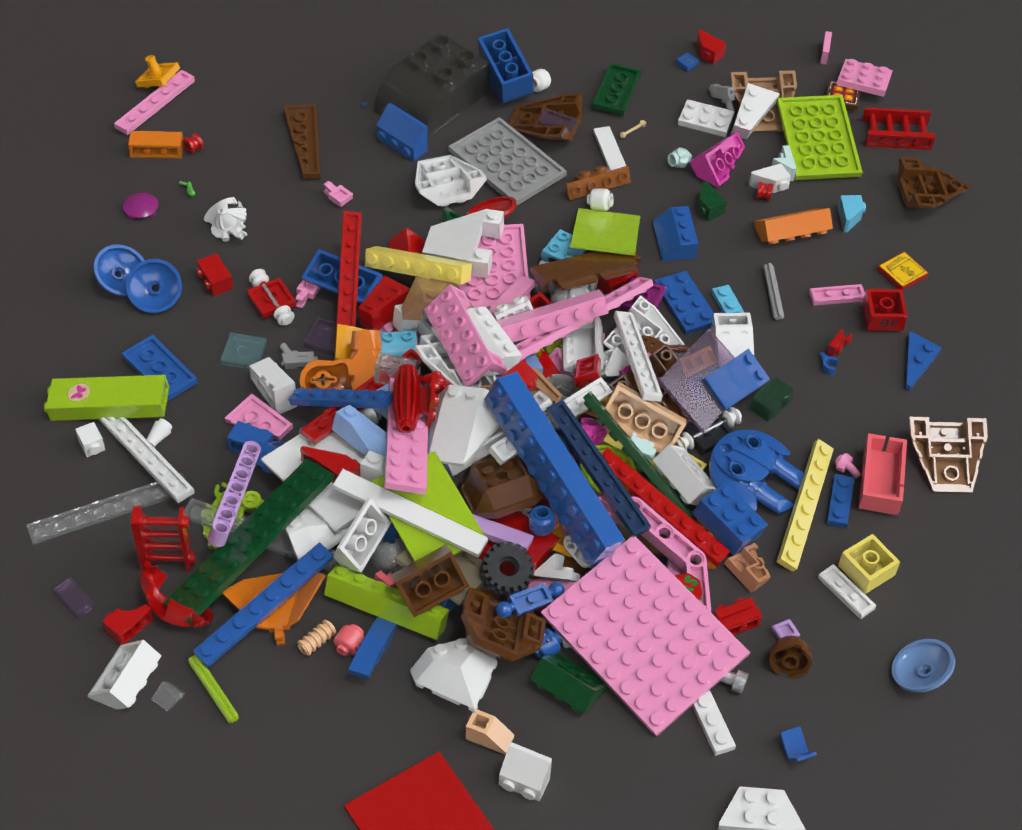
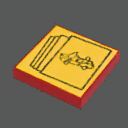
M905 251L878 265L877 269L898 289H902V291L928 277V272Z

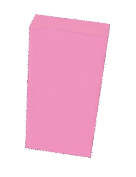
M825 32L820 64H827L832 32Z

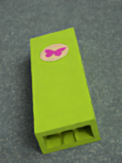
M166 375L52 379L51 386L48 387V399L44 403V411L48 414L50 421L89 420L102 417L108 419L107 417H114L115 419L120 417H164L170 386Z

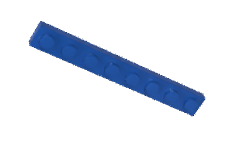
M319 542L194 649V655L209 668L334 559V555Z

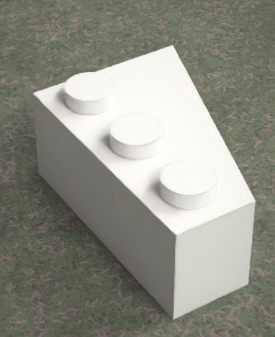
M748 83L731 135L739 132L741 138L747 139L760 121L767 115L768 111L776 104L780 94Z
M268 357L249 365L251 380L274 411L282 414L297 407V405H290L288 400L296 390L295 382L277 363Z

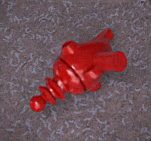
M435 371V381H439L437 393H441L446 387L453 384L447 381L440 371ZM431 373L424 376L418 374L419 380H422L425 386L429 385Z

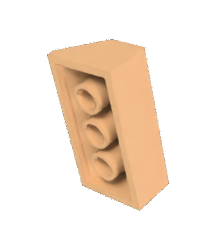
M620 382L617 383L605 405L607 411L628 436L632 437L634 432L637 434L636 437L655 443L653 448L657 449L656 451L659 453L669 444H675L686 425L685 418L654 401L642 400L640 393Z

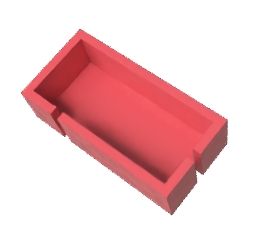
M868 433L863 452L859 509L898 515L903 503L907 440L889 437L884 452L882 449L886 436Z

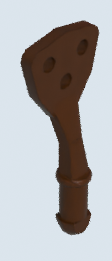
M641 336L647 353L653 354L665 345V343L654 337ZM693 344L668 345L673 352L695 353L697 351V347Z

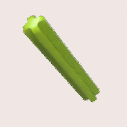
M195 655L191 656L188 659L190 666L227 722L231 724L237 721L239 718L238 713L210 671Z

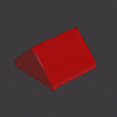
M408 228L403 229L389 240V248L419 254H422L425 245L424 238Z

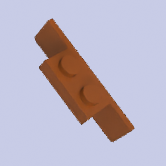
M598 166L592 171H581L579 175L574 176L575 181L565 183L569 200L587 196L595 188L611 189L631 182L629 166L614 170L608 169L605 166Z

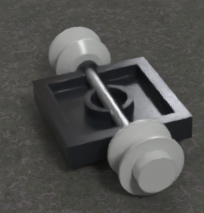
M730 407L728 411L724 410L722 412V418H720L711 408L688 422L682 430L681 437H678L674 445L683 447L687 451V448L693 449L695 444L705 454L713 450L722 437L733 432L730 428L734 427V423L737 425L741 423L742 415L738 409Z

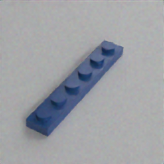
M301 387L296 389L288 400L290 405L346 407L350 404L354 408L386 409L393 401V391H368L366 389L338 390L335 388L308 389Z

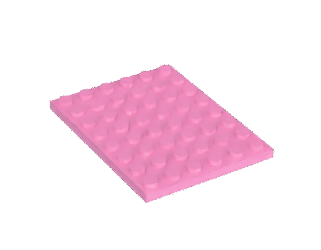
M631 536L613 554L606 557L541 611V616L546 619L655 737L750 654L731 632L636 536Z

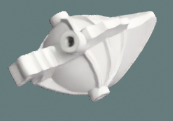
M235 197L217 202L206 213L204 221L212 224L211 231L216 238H221L224 242L230 240V234L241 240L247 236V233L242 230L246 227L243 225L247 215L246 208H243L240 201L237 203ZM227 204H238L237 208L228 209Z

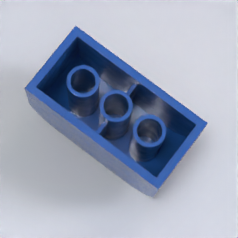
M509 28L479 37L478 51L480 63L498 101L504 104L533 94V73Z

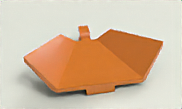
M283 573L244 579L228 587L222 594L240 611ZM317 573L256 627L269 630L270 633L274 632L277 646L285 645L284 630H290V626L301 619L324 580L325 574Z

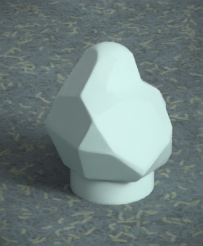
M679 147L668 155V163L672 167L685 168L692 155L688 150Z

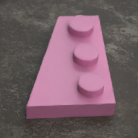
M253 394L249 395L224 418L226 423L235 425L237 421H241L260 429H266L273 433L274 439L279 441L293 429L292 423Z

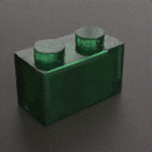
M775 377L752 398L750 410L768 422L771 418L777 417L784 406L788 407L791 404L793 388Z

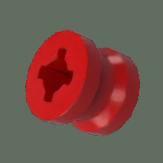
M197 133L192 134L190 138L186 137L183 139L184 147L190 154L194 153L196 149L204 148V143Z
M759 182L756 199L765 198L770 201L773 184L769 183L766 185L763 182Z

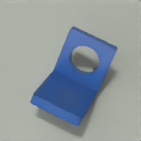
M800 726L779 733L788 761H800L817 755L814 751H808Z

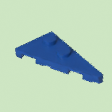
M911 331L908 336L907 377L905 381L906 390L908 391L911 390L942 349L940 346Z

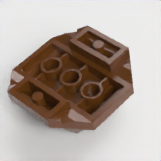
M518 455L502 465L494 457L473 463L461 487L462 495L471 513L488 519H498L534 506L544 497V493L540 491L534 477L528 472L527 466Z
M469 587L465 595L461 614L469 646L510 663L540 650L543 645L546 619L537 616L533 611L518 617L512 611L509 617H500L496 614V605L502 601L508 602L507 598L497 596L498 594H492L488 590H475V588Z

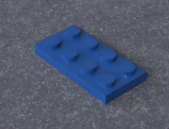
M687 271L654 280L655 284L666 286V292L662 299L685 335L711 328L714 312Z
M154 335L122 352L123 359L140 376L166 375L170 386L167 402L198 383L197 377Z

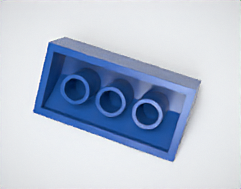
M318 249L301 277L302 280L338 294L340 257ZM359 265L358 303L362 304L382 280L383 276L381 273Z

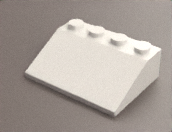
M486 306L466 310L487 349L501 357L507 371L518 364L522 354ZM432 326V331L435 333V335H436L437 338L439 339V337H438V335H437L435 329H434L433 326ZM488 370L482 377L499 375V373Z

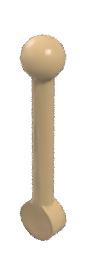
M641 120L640 124L626 132H621L620 137L625 138L627 134L639 127H645L646 121Z

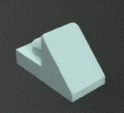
M789 145L783 146L782 152L779 153V158H773L772 166L781 163L791 175L790 181H794L796 165Z

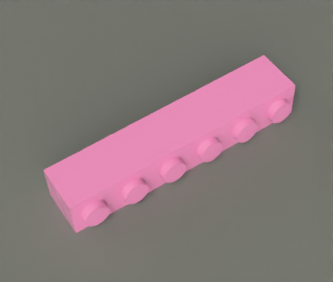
M595 290L497 320V322L510 340L516 342L608 314V309L602 292Z

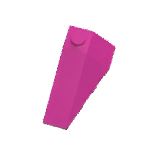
M735 132L700 153L689 162L697 177L718 187L730 177L729 172L734 169V163L739 159L745 145L739 132Z

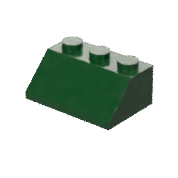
M559 653L541 657L530 679L536 683L535 685L539 689L548 690L555 699L567 702L578 713L590 711L608 689L603 680Z

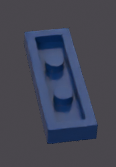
M839 474L834 475L827 525L847 528L854 484L853 477Z

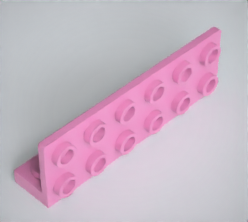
M450 284L424 311L464 386L471 387L488 370L503 375L507 368L501 357L487 349L466 311L471 306L467 296L463 291Z

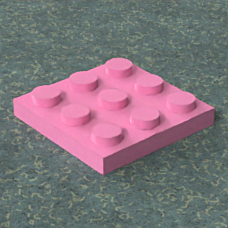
M845 59L836 85L884 97L893 70H889L887 67L873 66L871 63H861L855 59Z

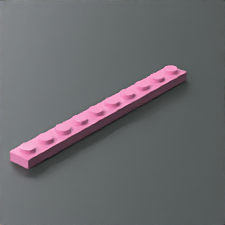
M638 277L605 295L608 311L621 306L625 301L632 300L638 294L645 293L647 289L653 286L652 279ZM595 318L532 336L516 344V348L522 354L520 361L530 354L537 353L544 346L553 344V341L566 337L571 331L580 329V326L593 322Z

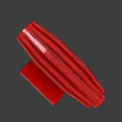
M402 364V366L398 367L393 384L392 410L396 428L400 432L411 433V431H414L420 412L426 414V426H428V429H430L431 421H435L436 409L434 407L438 406L439 395L435 394L438 392L439 381H435V372H431L429 385L421 387L418 372L414 365Z

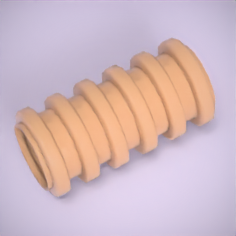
M323 620L322 624H318L317 628H313L312 632H308L307 636H303L302 640L297 641L298 648L304 655L310 656L311 652H315L316 648L321 647V643L325 644L326 639L330 640L331 635H336L335 627L328 620Z

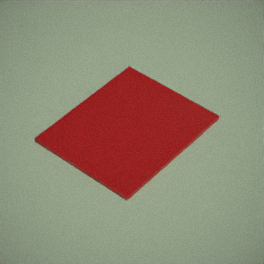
M440 751L344 805V808L359 830H494Z

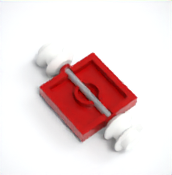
M263 269L252 271L249 281L254 288L247 290V296L262 318L265 319L274 315L279 325L290 324L294 319V313L290 308L296 306V300L280 278L269 281V276L266 275Z

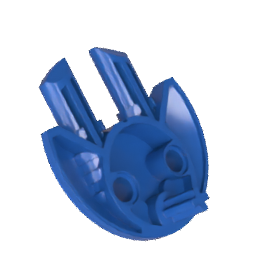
M737 430L725 435L714 446L709 459V473L716 489L727 483L754 511H756L757 501H759L777 515L786 512L794 504L768 487L767 483L763 481L769 473H774L799 491L804 473L786 461L790 451L782 443L768 434L755 430Z

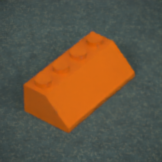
M817 208L752 221L761 241L768 242L769 245L779 243V239L791 241L795 240V236L800 235L801 238L810 237L811 233L814 232L820 235L827 233L829 229H833L830 208Z

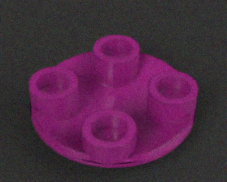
M149 193L133 194L123 203V210L131 220L145 217L152 218L156 215V210L158 209L157 198Z

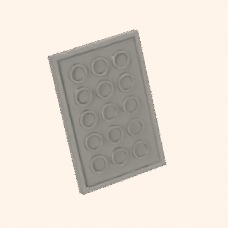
M500 117L448 146V151L451 154L482 170L487 178L485 182L502 196L515 198L517 205L567 176V171Z

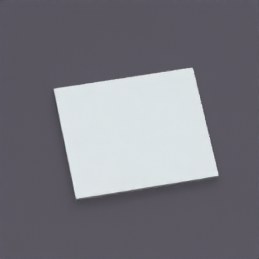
M332 432L316 445L299 434L261 458V461L277 477L284 481L302 463L300 453L302 446L346 454L350 458L356 459L360 464L365 455L337 433ZM331 482L308 506L335 532H338L354 521L364 503L334 489Z

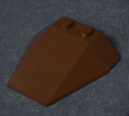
M563 94L516 106L508 124L521 134L553 141H572L582 120V94Z

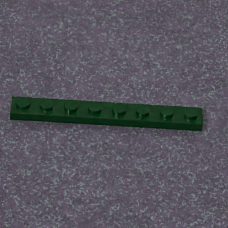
M592 391L587 393L583 397L585 400L583 403L589 411L593 410L598 415L596 417L597 421L603 427L605 425L608 427L611 438L615 442L619 441L622 444V451L628 457L632 456L636 461L634 463L636 468L641 473L644 471L647 474L648 482L654 487L657 486L664 496L690 517L692 515L691 510Z

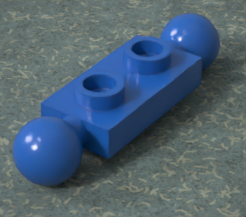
M553 582L548 588L545 583L512 594L507 598L508 602L502 601L496 605V614L507 618L513 611L515 616L518 617L527 612L550 605L554 601L553 598H558L565 592V588L560 582Z

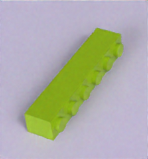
M338 565L327 575L324 595L435 640L445 630L449 609L439 604L414 618L398 589Z

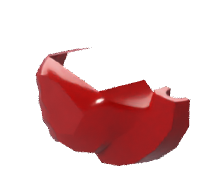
M150 559L143 560L140 570V583L146 595V600L156 615L172 625L182 627L192 625L194 627H202L213 620V613L209 608L199 616L193 609L171 598L166 608L163 602L168 597L162 594L159 589L168 574L158 570V565L151 566ZM191 617V625L187 623L186 618Z

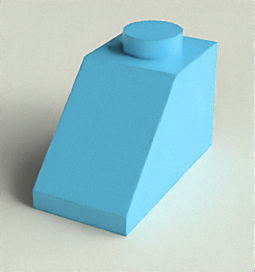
M841 195L838 211L843 232H848L854 227L866 211V204L863 202L861 195Z

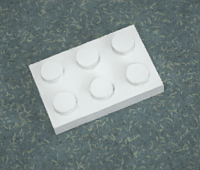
M687 99L679 117L678 125L726 137L735 111Z

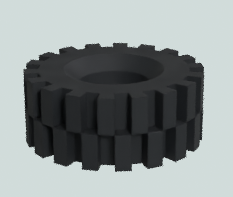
M508 541L507 545L504 542H500L498 546L496 544L493 545L485 554L480 567V572H482L480 578L481 581L485 580L483 585L485 588L489 586L491 588L489 592L492 594L496 591L498 592L497 596L502 597L503 594H506V598H508L512 594L525 590L531 582L535 572L533 571L535 564L531 563L532 556H527L528 550L524 548L522 551L520 549L521 545L518 543L516 546H512L513 542ZM501 563H512L515 566V573L512 576L502 574L500 571Z

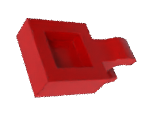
M840 330L839 334L828 345L826 355L828 357H835L836 354L840 355L844 348L843 344H849L853 334L845 337L843 336L844 330Z

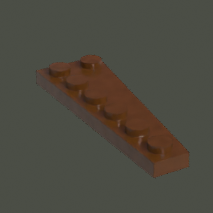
M283 105L303 179L321 178L317 105Z

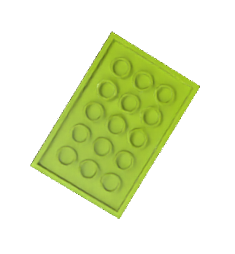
M843 95L777 99L786 144L790 146L796 165L795 180L862 176L863 172Z

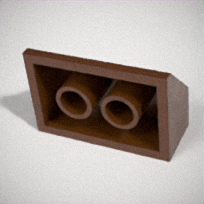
M446 544L390 575L414 618L470 587L452 551Z

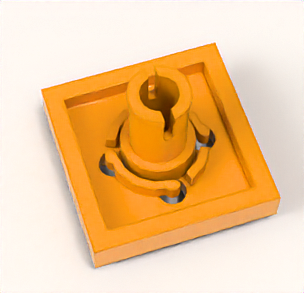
M149 55L145 58L149 68L135 83L137 87H163L170 78L176 75L175 73L180 69L178 62L158 64L155 55Z

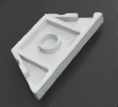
M741 786L738 788L718 825V830H806L784 790Z

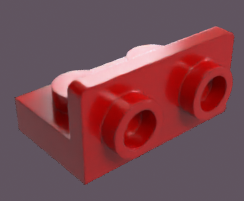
M599 354L577 360L576 368H574L575 377H573L576 388L581 390L586 387V382H594L600 378L601 359Z

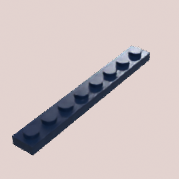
M561 400L547 407L545 412L630 535L637 537L650 530V523L565 401Z

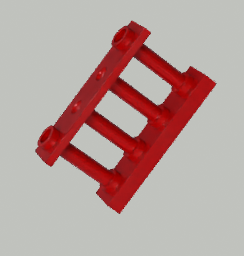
M865 107L862 122L870 123V130L867 131L865 147L932 150L935 133H927L926 130L931 111ZM876 123H886L887 131L877 130ZM893 123L902 124L903 132L894 131ZM909 124L919 125L920 132H910Z
M133 506L130 524L140 568L143 560L147 559L151 560L150 563H154V561H184L186 572H191V565L195 564L196 553L192 551L188 531L189 516L185 515L184 507H180L179 517L173 518L147 517V515H143L142 506ZM146 526H178V530L149 529ZM149 537H153V538H180V541H181V542H178V541H152V539H149ZM152 549L182 550L183 553H154Z

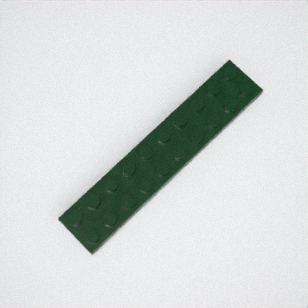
M306 458L228 537L226 544L218 547L163 602L165 607L167 608L171 598L193 609L200 616L335 479L333 474ZM191 617L185 619L189 625L192 624Z

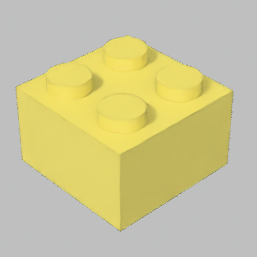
M871 534L842 552L838 566L866 594L895 576L900 561Z

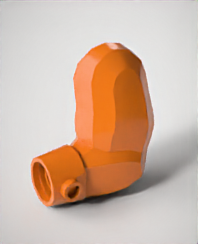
M352 331L350 348L352 354L350 358L334 361L314 360L307 363L300 375V386L308 389H357L382 370L381 350L383 349L380 331Z

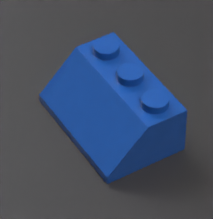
M389 103L376 125L377 138L414 162L428 151L427 126L392 103Z
M689 206L671 207L652 221L661 261L696 259L698 240Z

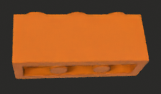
M131 131L128 144L130 158L182 159L184 148L182 132Z

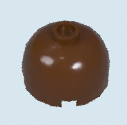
M790 635L784 636L774 643L769 662L771 668L780 675L781 672L789 674L787 678H799L809 672L813 657L811 648L804 639Z

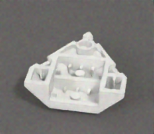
M461 638L456 641L429 647L411 668L410 674L417 687L429 688L433 694L457 705L462 703L468 706L470 711L476 713L479 699H482L492 678L491 673L493 669H496L498 663L495 656L469 646L467 638Z

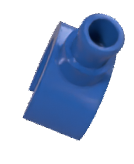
M821 352L819 356L823 361L822 371L827 375H834L836 368L829 367L828 365L837 366L839 360L835 357H828L825 352Z

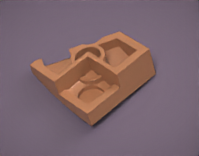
M756 543L744 547L739 554L729 557L724 563L750 593L761 587L771 577L764 566L763 558L758 557L756 553L758 549Z

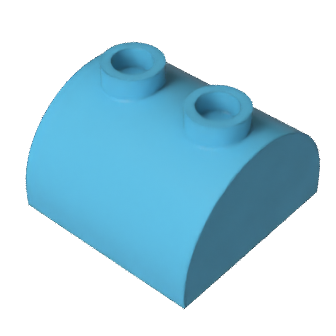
M416 330L380 332L383 349L381 350L382 363H392L410 349L416 352L414 349L417 345Z

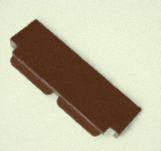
M594 251L532 266L530 271L542 292H546L549 282H553L557 289L568 290L595 283L598 278L608 280L635 273L642 257L636 252L635 256Z

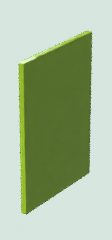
M578 208L570 248L635 256L640 216Z
M435 451L427 455V490L425 495L386 489L485 536ZM385 474L370 482L384 488ZM388 515L414 562L445 544L452 551L453 555L463 551Z

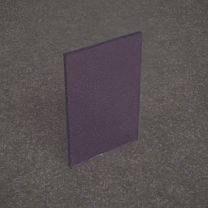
M710 328L657 380L702 433L724 411L703 379L735 358Z

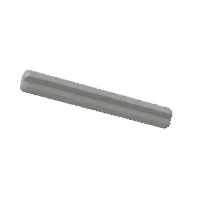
M768 263L763 266L773 317L779 321L784 318V312L774 266Z

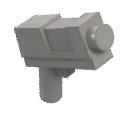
M711 84L709 87L711 97L722 99V103L726 104V108L734 111L732 100H735L734 87Z
M286 343L280 345V349L283 352L281 366H284L285 369L305 367L307 363L318 360V356L314 357L313 351H291Z

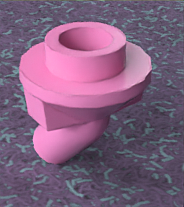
M844 453L837 457L835 465L838 471L844 472L847 469L855 479L861 475L859 470L852 464L853 458L849 454Z

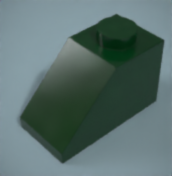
M704 181L698 212L707 221H710L725 214L727 201L707 181Z

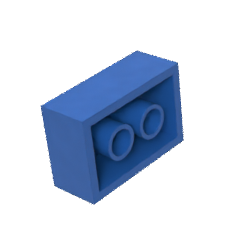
M727 483L701 499L692 513L733 555L738 554L744 547L756 541L768 526Z

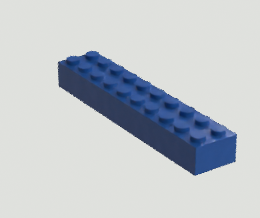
M516 371L497 378L484 398L487 407L496 417L497 423L503 428L508 440L515 447L518 456L527 466L528 472L534 477L540 491L544 493L549 501V505L560 518V522L570 534L571 540L579 548L583 559L587 561L590 567L603 561L616 551L625 538L518 372Z

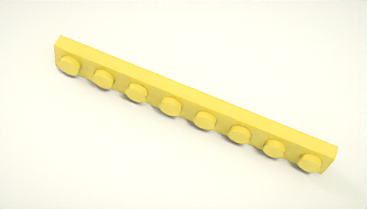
M820 439L813 443L776 561L792 572L798 568L834 450Z

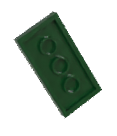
M610 63L592 103V109L624 116L641 77L642 70Z

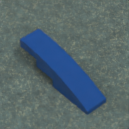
M380 617L376 618L348 669L349 674L369 680L374 667L378 666L382 655L386 653L398 624Z

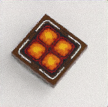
M829 80L826 96L843 95L846 110L857 111L860 91L836 85L837 81Z

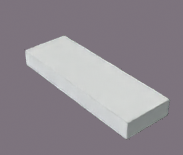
M834 564L818 575V579L860 620L875 610L876 604Z

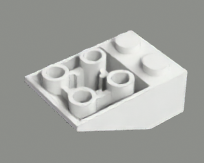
M713 313L711 332L717 369L748 348L754 355L753 326L750 313Z

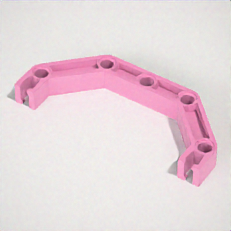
M597 496L614 523L623 524L605 497ZM631 497L651 525L650 530L641 535L683 571V574L689 573L700 580L703 594L700 602L711 612L705 554L638 497ZM555 513L554 528H557L559 526L557 523L560 521V518ZM563 526L561 534L566 537L569 533L565 526ZM660 534L666 535L667 538L660 537ZM690 561H696L698 565H693Z

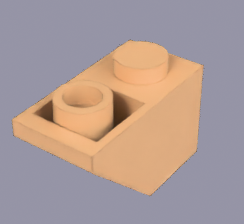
M476 710V713H472L466 725L467 740L506 755L508 747L514 739V734L495 716Z

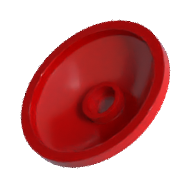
M510 196L491 198L470 208L466 215L490 209L504 211L505 220L515 210L517 202L515 198Z

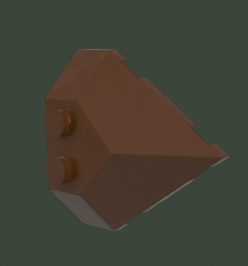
M900 157L897 184L906 208L933 209L972 186L968 182L965 184L961 183L959 180H956L957 177L934 166L929 168L921 164L922 161L917 158Z

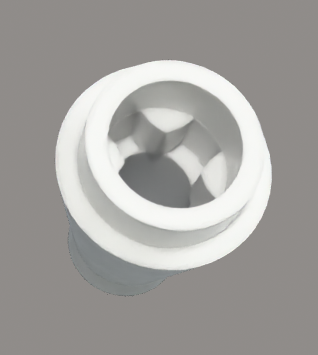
M160 418L158 421H155L146 440L155 448L158 443L171 434L172 425Z

